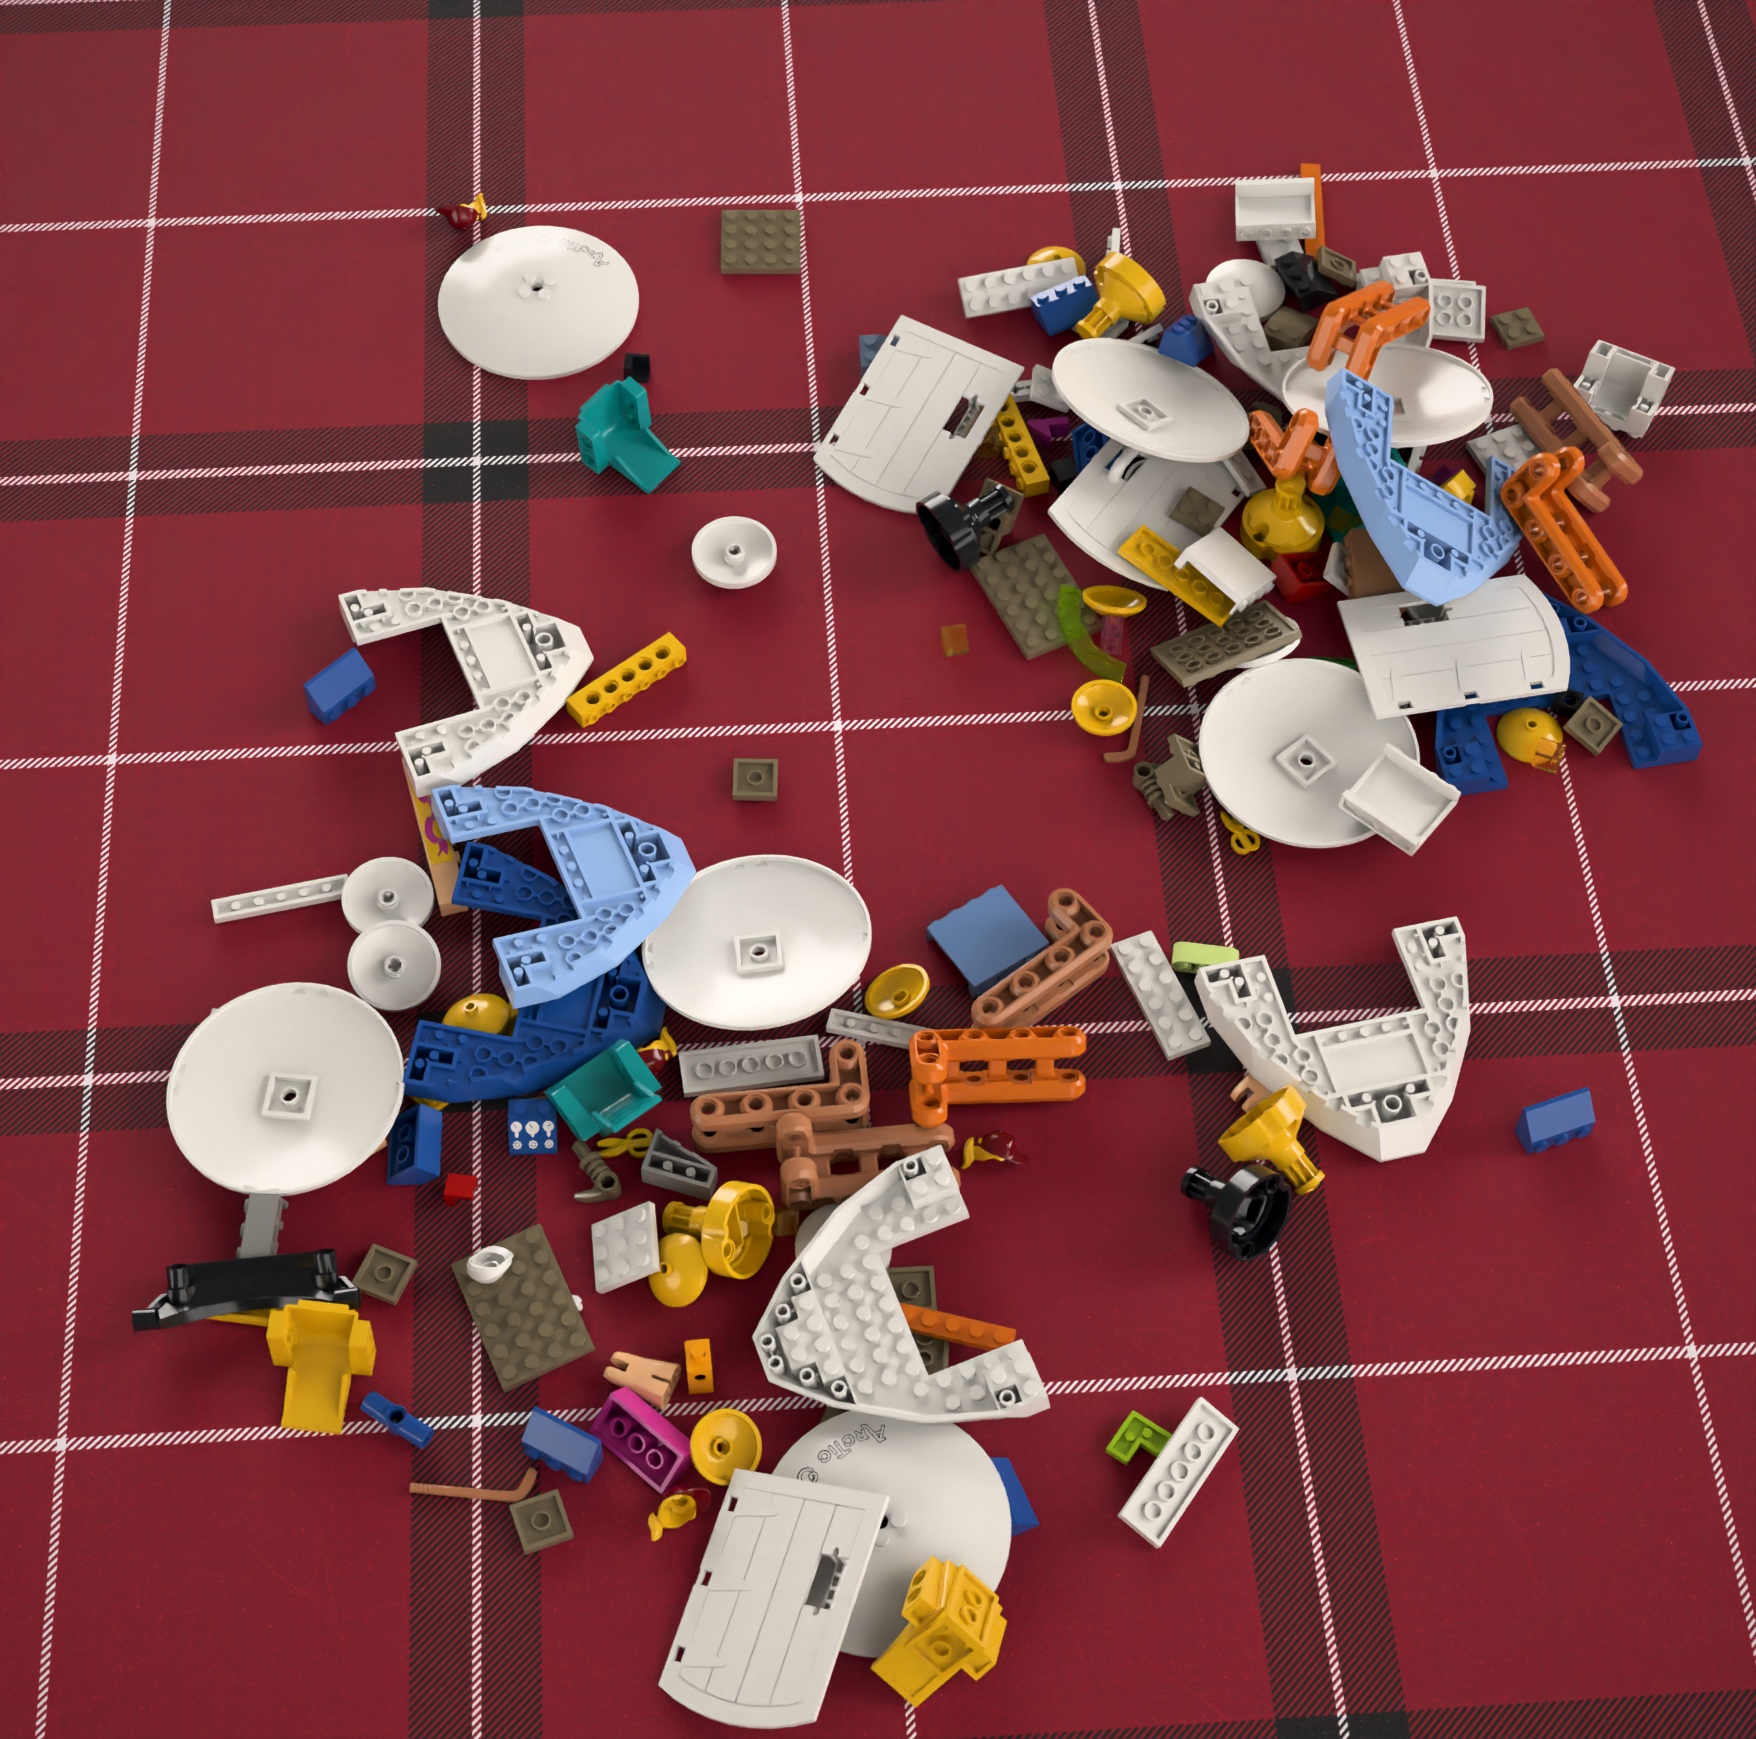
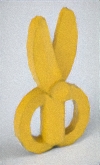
M1221 811L1222 822L1234 833L1230 842L1233 850L1242 855L1249 853V851H1256L1260 847L1258 834L1251 829H1244V825L1233 816L1231 819L1224 811ZM1247 835L1251 836L1255 840L1254 845H1252ZM1237 839H1239L1244 849L1238 847L1236 844Z
M639 1128L632 1130L628 1134L627 1139L607 1138L598 1141L597 1146L608 1148L599 1152L603 1158L618 1156L626 1151H629L630 1155L635 1158H645L648 1150L637 1152L634 1149L650 1147L653 1135L649 1130ZM643 1134L647 1136L646 1138L632 1140V1138L636 1135Z

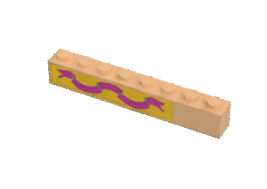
M402 759L441 916L467 911L468 907L452 904V896L459 873L458 864H461L459 852L453 850V846H456V843L451 844L449 839L444 840L431 809V794L417 798Z

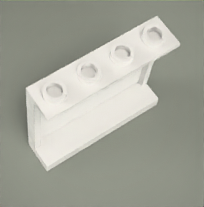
M1314 178L1235 180L1236 241L1316 238Z
M1221 527L1187 547L1174 563L1179 570L1191 563L1232 599L1236 605L1229 612L1230 615L1237 611L1242 612L1247 606H1251L1256 599L1259 600L1264 594L1267 595L1275 586L1273 581L1277 578L1272 571Z
M1387 743L1383 753L1350 790L1346 789L1343 792L1338 807L1412 857L1456 806L1461 792L1455 786L1440 779L1434 772H1430L1421 766L1416 760L1403 754L1398 748Z

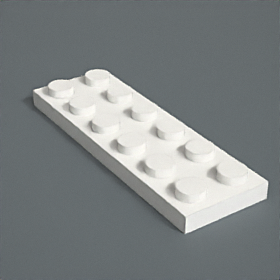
M1070 257L959 278L957 281L965 318L970 319L1032 307L1031 296L1053 288L1058 284L1068 282L1078 277L1075 259Z
M1150 930L1111 944L1109 950L1167 1060L1170 1061L1210 1046L1211 1040L1153 932Z
M818 1034L678 1052L684 1098L824 1080Z
M1197 1398L1118 1514V1517L1155 1548L1161 1547L1239 1428L1204 1398Z

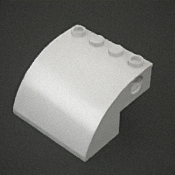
M1598 340L1590 351L1583 372L1574 384V387L1600 419L1608 425V428L1616 431H1625L1627 435L1633 438H1642L1657 412L1675 368Z

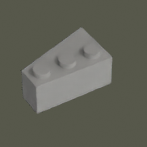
M656 1128L641 1167L642 1182L711 1201L718 1182L717 1167L696 1153L689 1152L679 1142L671 1140L661 1130Z
M250 1193L249 1199H246L244 1204V1213L247 1214L245 1223H242L240 1228V1237L243 1238L241 1247L237 1249L236 1259L276 1255L279 1245L277 1242L278 1230H282L284 1224L283 1221H280L282 1209L288 1208L289 1202L276 1195Z

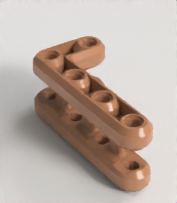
M1550 368L1542 375L1541 383L1550 390L1549 394L1554 398L1553 401L1542 411H1537L1530 404L1531 401L1526 396H1520L1510 404L1509 411L1542 452L1553 454L1556 450L1566 446L1579 448L1587 440L1597 447V457L1599 459L1588 469L1584 468L1582 473L1566 488L1593 513H1602L1609 507L1611 500L1601 490L1602 486L1614 476L1626 485H1634L1642 478L1643 469L1563 373L1557 368ZM1566 412L1573 418V423L1577 426V429L1566 439L1562 440L1554 433L1555 430L1551 426V422L1560 414Z
M1059 888L1053 891L1048 899L1047 910L1050 916L1046 920L1044 929L1045 937L1051 946L973 1002L971 1008L973 1024L970 1029L1031 1027L1107 971L1109 965V953L1107 950L1111 947L1113 931L1110 925L1076 891L1069 888Z
M849 1039L840 1040L832 1046L829 1053V1083L712 1093L697 1097L690 1107V1118L694 1125L692 1127L694 1146L703 1153L711 1154L776 1148L775 1125L783 1115L788 1113H802L807 1116L812 1122L813 1133L869 1128L868 1108L870 1092L863 1047L858 1042ZM849 1056L851 1059H844L842 1057ZM802 1102L809 1103L806 1106L799 1105ZM753 1107H760L761 1109H760V1110H753V1109H751V1108H753ZM706 1111H711V1112H713L712 1114H709V1115L704 1114V1112H706ZM854 1120L856 1123L849 1124L847 1121ZM761 1129L762 1131L757 1133L752 1130ZM707 1133H713V1134H715L714 1136H711V1137L705 1136Z
M802 1113L785 1114L775 1125L777 1159L782 1164L780 1168L782 1203L792 1211L817 1210L833 1203L841 1205L884 1171L878 1170L877 1160L895 1157L907 1158L940 1144L944 1152H948L955 1143L953 1128L943 1122L936 1128H924L916 1123L813 1133L812 1122L807 1116ZM841 1162H858L859 1172L846 1175L831 1174L830 1165ZM950 1166L960 1188V1173L953 1166Z

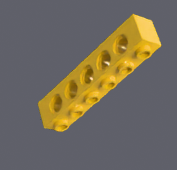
M1010 393L992 423L991 429H994L996 432L997 443L1002 445L1003 456L1005 460L1008 459L1010 472L1012 475H1015L1017 488L1019 491L1022 490L1025 498L1048 493L1050 478Z
M668 632L567 698V712L582 728L589 724H594L598 718L612 712L624 701H629L633 695L647 689L656 680L664 678L671 670L682 666L686 661V648Z

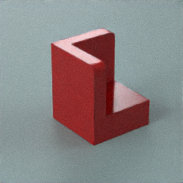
M448 1173L444 1191L446 1205L456 1206L457 1198L472 1200L474 1192L478 1191L479 1187L477 1176Z

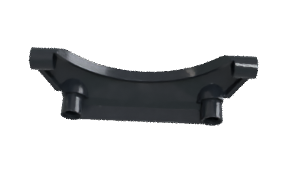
M331 1248L191 1264L179 1263L166 1267L168 1283L166 1294H160L147 1308L134 1309L132 1312V1325L135 1332L168 1329L223 1314L284 1308L286 1304L297 1305L299 1300L348 1305L349 1310L361 1308V1292L359 1287H355L346 1276H338L335 1249Z

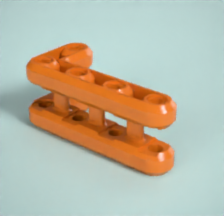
M1381 280L1330 302L1321 315L1307 353L1306 361L1309 367L1318 372L1324 371L1331 365L1337 350L1349 355L1345 369L1368 381L1382 346L1425 324L1431 311L1428 300L1417 296L1399 305H1395L1392 303L1395 296L1393 285ZM1353 325L1360 327L1355 340L1343 334L1346 329Z
M1307 408L1296 411L1284 433L1270 413L1260 409L1253 411L1248 417L1250 426L1248 439L1271 474L1285 481L1292 478L1298 472L1305 479L1306 485L1311 492L1321 496L1329 494L1335 487L1341 473L1338 469L1330 434L1323 447L1318 445L1314 439L1319 427L1317 413Z
M1566 446L1556 450L1553 454L1542 452L1533 455L1504 482L1501 487L1500 496L1503 505L1572 606L1583 614H1589L1599 610L1602 605L1608 607L1622 603L1627 597L1628 588L1624 578L1564 492V489L1582 473L1585 466L1582 452L1574 446Z
M1074 1026L918 1031L909 1039L911 1075L913 1077L909 1082L912 1119L921 1127L936 1128L947 1119V1104L1071 1101L1078 1099L1085 1092L1086 1078L1079 1070L1054 1068V1059L1080 1056L1086 1050V1035L1081 1029ZM1013 1059L1035 1060V1069H1007V1061H1013ZM988 1061V1070L960 1071V1062Z

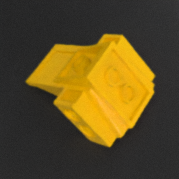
M299 1300L297 1305L286 1304L283 1311H270L266 1338L273 1364L289 1367L281 1422L282 1428L341 1435L352 1374L372 1376L376 1356L370 1321L358 1320V1312L349 1311L348 1305Z
M932 1556L914 1573L901 1615L910 1623L886 1651L872 1663L871 1669L915 1708L961 1668L977 1681L996 1664L1007 1621L1000 1615L1002 1606L998 1604L999 1597L963 1564L957 1567L949 1560L941 1563L935 1556Z

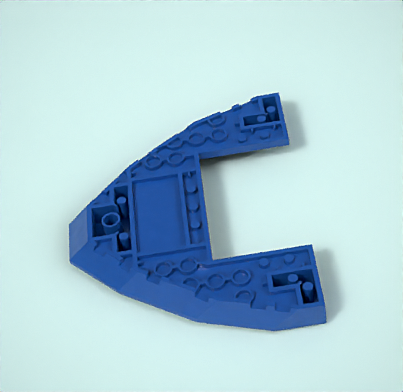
M1542 592L1556 612L1568 643L1570 655L1568 688L1583 693L1582 702L1589 696L1595 700H1608L1613 715L1623 723L1619 731L1633 769L1697 760L1703 744L1690 711L1650 662L1588 615ZM1541 684L1530 685L1531 690L1542 688ZM1556 693L1437 710L1435 760L1438 777L1446 783L1455 786L1461 792L1460 796L1507 789L1509 783L1485 717L1506 714L1521 708H1549ZM1476 694L1465 695V699L1477 698ZM1571 698L1564 699L1567 704H1571L1573 700Z
M467 841L452 896V904L540 920V928L579 919L566 887L557 880L529 865L519 862L490 845ZM635 949L617 967L563 997L519 1008L512 1037L419 1020L402 1081L405 1085L403 1095L445 1103L529 1095L560 1082L620 1039L629 1041L634 1049H637L660 1036L667 1004L652 988L644 969L643 958Z

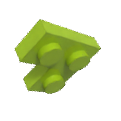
M1132 1410L1106 1448V1453L1127 1466L1139 1447L1158 1457L1172 1437V1434Z

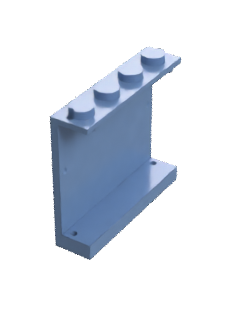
M1002 884L996 888L988 889L984 895L977 899L969 900L965 906L958 910L950 911L946 917L931 922L926 930V940L934 939L968 981V993L972 998L989 990L1049 947L1047 939Z

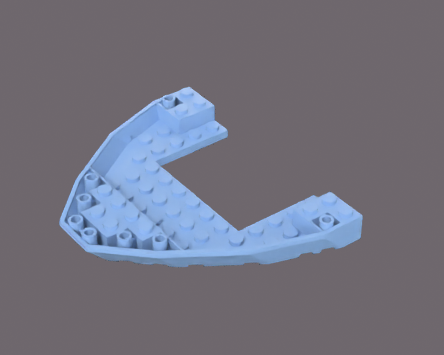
M1343 367L1327 381L1325 416L1338 469L1371 539L1401 587L1422 598L1424 601L1437 607L1471 594L1509 562L1523 536V532L1503 505L1500 496L1502 485L1517 470L1493 455L1486 460L1485 513L1395 462L1390 459L1393 396Z
M449 785L431 789V809L444 840L449 839L451 844L539 825L579 917L578 920L493 939L492 945L500 962L499 975L513 1009L559 999L617 967L669 917L696 875V869L681 838L660 827L648 824L605 805L591 804L571 797L535 791L528 787L496 786V788H482L481 785H474V787Z

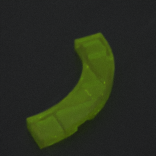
M1061 584L1058 594L1057 613L1059 625L1068 646L1075 656L1091 671L1106 680H1112L1121 684L1127 663L1111 657L1094 645L1080 618V595L1082 590Z

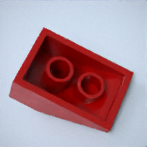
M1325 551L1280 554L1269 567V570L1277 576L1273 583L1277 586L1287 603L1304 602L1336 589L1334 585L1323 578L1328 560Z

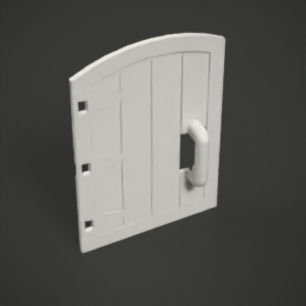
M901 315L862 377L857 389L851 395L817 450L813 460L825 474L852 494L884 508L917 514L916 503L931 493L939 491L947 496L951 494L1022 375L1024 367ZM894 337L900 339L896 346L890 345ZM864 386L869 388L865 396L860 394ZM961 398H966L969 402V408L953 435H951V432L943 428ZM835 435V436L838 437L839 439L837 440L836 444L833 446V445L829 444V442L831 441L832 437Z
M1111 438L1049 508L1047 513L1070 540L1101 564L1131 580L1168 591L1160 583L1119 555V548L1143 524L1181 552L1203 538L1169 517L1171 511L1189 486L1225 508L1209 533L1221 527L1246 495L1222 460L1203 463L1176 461L1147 454L1127 446L1109 471L1106 469L1107 465L1124 446H1127ZM1137 454L1147 459L1128 482L1121 478L1126 467ZM1235 489L1241 492L1238 497L1232 494Z
M1525 574L1488 579L1471 594L1442 604L1443 609L1440 616L1403 621L1399 608L1428 604L1429 602L1408 591L1337 602L1376 720L1463 707L1469 704H1483L1563 692L1568 689L1570 655L1563 627L1547 598ZM1530 685H1542V688L1531 690ZM1476 694L1477 698L1465 699V695ZM1410 704L1411 708L1399 709V705Z
M735 1468L703 1557L696 1584L692 1588L658 1685L676 1701L690 1710L709 1719L729 1725L746 1728L775 1729L816 1722L889 1497L887 1495ZM732 1498L738 1499L734 1512L728 1511ZM826 1555L832 1558L836 1566L822 1607L818 1610L814 1606L805 1605L821 1556ZM706 1572L712 1573L708 1586L702 1585ZM682 1647L685 1651L681 1662H677L675 1659L679 1648Z

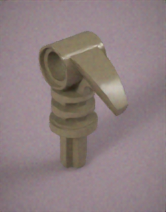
M1137 763L1134 767L1133 786L1141 790L1145 799L1148 800V806L1155 808L1162 820H1170L1174 813L1164 801L1165 795L1156 782L1157 776L1154 771L1162 764Z
M577 1140L572 1146V1150L581 1160L579 1167L591 1177L594 1187L590 1190L575 1193V1200L596 1203L617 1199L622 1193V1187L617 1175L610 1171L606 1163L601 1160L602 1156L599 1152H592L584 1141ZM614 1183L611 1188H604L607 1184Z

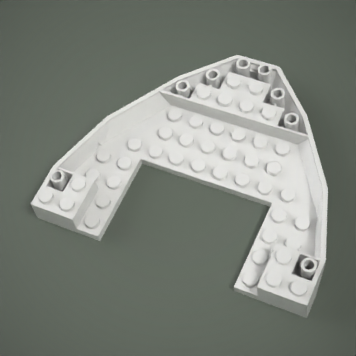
M1421 252L1386 256L1382 258L1379 267L1360 269L1359 277L1363 287L1381 280L1393 285L1395 296L1392 303L1395 305H1399L1417 296L1428 300L1431 311L1425 324L1392 342L1429 347L1433 337V283ZM1232 279L1193 284L1189 301L1194 316L1200 320L1205 330L1214 338L1216 344L1232 364L1241 369L1247 376L1285 405L1282 397L1283 380L1290 368L1307 356L1310 346L1271 352L1248 286L1235 288Z
M428 587L400 588V590L387 591V589L366 591V589L338 595L342 617L353 643L356 642L357 646L442 623L479 708L395 733L397 743L403 755L405 770L417 798L430 795L431 789L463 785L516 753L566 703V699L571 696L594 660L580 627L505 600L488 599L482 596L452 591H440Z
M1457 916L1395 928L1391 933L1422 1009L1295 1035L1265 955L1199 968L1194 982L1207 1018L1254 1079L1272 1093L1287 1085H1292L1307 1104L1303 1110L1304 1118L1321 1131L1379 1162L1425 1153L1453 1100L1471 1030L1465 935Z
M941 1144L896 1161L838 1206L784 1274L752 1336L770 1383L831 1407L918 1423H955L1021 1418L1050 1408L1048 1395L1022 1339L928 1376L879 1253L970 1218L960 1194L958 1183Z

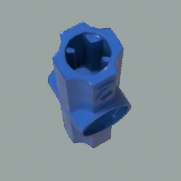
M375 1391L367 1394L360 1407L361 1411L386 1426L392 1434L400 1435L420 1449L428 1445L434 1434L432 1428L407 1413L403 1406L393 1404ZM396 1417L403 1418L398 1423L391 1422Z

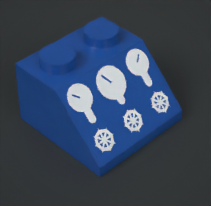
M549 1098L508 1100L510 1155L558 1154V1111Z

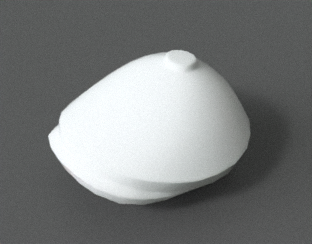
M486 1247L469 1258L467 1273L479 1283H493L509 1268L512 1263L513 1254L503 1247Z

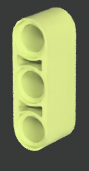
M1177 942L1173 945L1171 966L1176 971L1197 974L1201 967L1239 960V951L1231 947Z

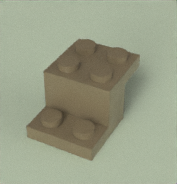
M990 478L985 479L978 498L990 492L996 484L1001 483ZM1005 485L1003 486L1011 495L1014 509L1010 512L1005 511L980 530V551L987 555L996 552L1002 536L1011 533L1025 494Z
M1173 733L1167 739L1170 744V752L1174 757L1154 770L1157 776L1156 782L1165 795L1164 801L1168 807L1195 817L1200 813L1193 794L1208 785L1206 775L1201 769L1198 745Z

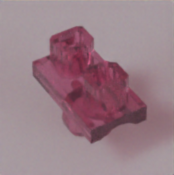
M1102 614L1099 654L1121 655L1124 616Z

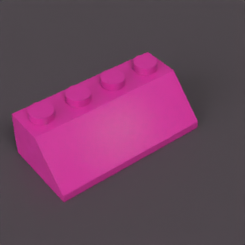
M627 1386L611 1392L589 1430L594 1437L600 1439L601 1443L660 1494H664L693 1462L690 1453V1439Z

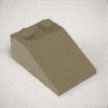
M1282 306L1270 317L1263 328L1270 351L1305 347L1317 328L1319 319Z

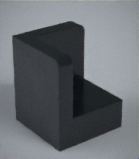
M625 353L623 366L624 381L630 376L637 383H648L651 369L650 355Z

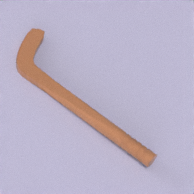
M1147 675L1141 677L1137 697V714L1132 725L1128 749L1122 752L1105 753L1103 759L1106 763L1126 762L1133 759L1136 755L1150 677Z
M529 1468L521 1485L515 1491L411 1482L409 1492L518 1503L523 1501L530 1493L538 1473L534 1468Z

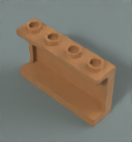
M1351 529L1343 538V548L1346 549L1344 567L1347 569L1348 575L1345 580V586L1349 588L1347 600L1405 592V589L1401 587L1371 539L1367 529ZM1406 607L1399 608L1401 616L1406 611Z

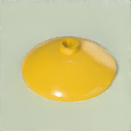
M1051 246L1040 249L1032 254L1027 262V265L1074 257L1078 276L1086 275V266L1083 259L1076 252L1064 247Z
M1110 585L1086 588L1082 595V599L1087 606L1108 619L1125 618L1137 614L1145 609L1147 602L1143 595L1134 590Z
M1101 679L1090 681L1082 685L1075 692L1072 698L1071 711L1076 723L1087 732L1100 736H1111L1125 731L1132 725L1137 714V703L1132 692L1124 685L1112 680Z
M1521 708L1506 713L1500 719L1496 730L1497 740L1501 748L1512 758L1526 763H1540L1549 760L1559 751L1563 740L1562 730L1558 722L1548 713L1535 708Z
M902 964L886 970L869 986L865 995L866 1008L872 1016L879 1019H896L909 1014L925 999L930 987L929 976L921 966L915 964Z
M474 994L455 1003L446 1013L442 1024L501 1035L510 1022L511 1012L506 1001L497 995Z
M673 1233L658 1242L660 1271L648 1275L652 1292L660 1302L670 1307H684L695 1301L701 1294L706 1283L708 1266L703 1257L702 1246L694 1237L684 1233Z
M718 1409L706 1414L700 1419L692 1432L690 1453L693 1464L706 1480L725 1486L730 1484L735 1468L755 1471L762 1453V1441L757 1426L746 1414L735 1409ZM718 1443L722 1445L721 1452L717 1450Z

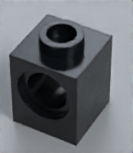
M1069 457L1050 463L1049 478L1058 494H1062L1079 475Z
M1569 688L1567 691L1556 692L1549 712L1570 719L1583 704L1584 694ZM1564 699H1573L1571 705L1565 703Z

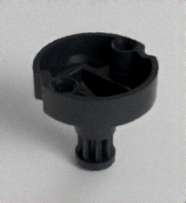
M996 484L990 492L978 499L974 498L966 504L939 491L931 493L916 503V513L919 522L925 529L928 540L946 565L958 574L963 573L980 562V530L1005 511L1010 512L1014 509L1011 495L1001 484Z
M1259 1164L1241 1169L1229 1181L1222 1178L1217 1179L1208 1174L1206 1169L1198 1165L1193 1166L1185 1173L1180 1185L1181 1193L1190 1199H1197L1204 1203L1206 1208L1212 1210L1210 1235L1212 1241L1218 1244V1249L1243 1262L1252 1261L1260 1257L1272 1247L1282 1233L1291 1210L1292 1190L1290 1185L1284 1182V1176Z

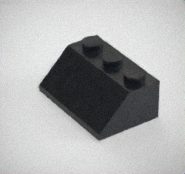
M1291 251L1274 259L1277 273L1302 314L1339 297L1328 278L1318 271V263L1313 256Z

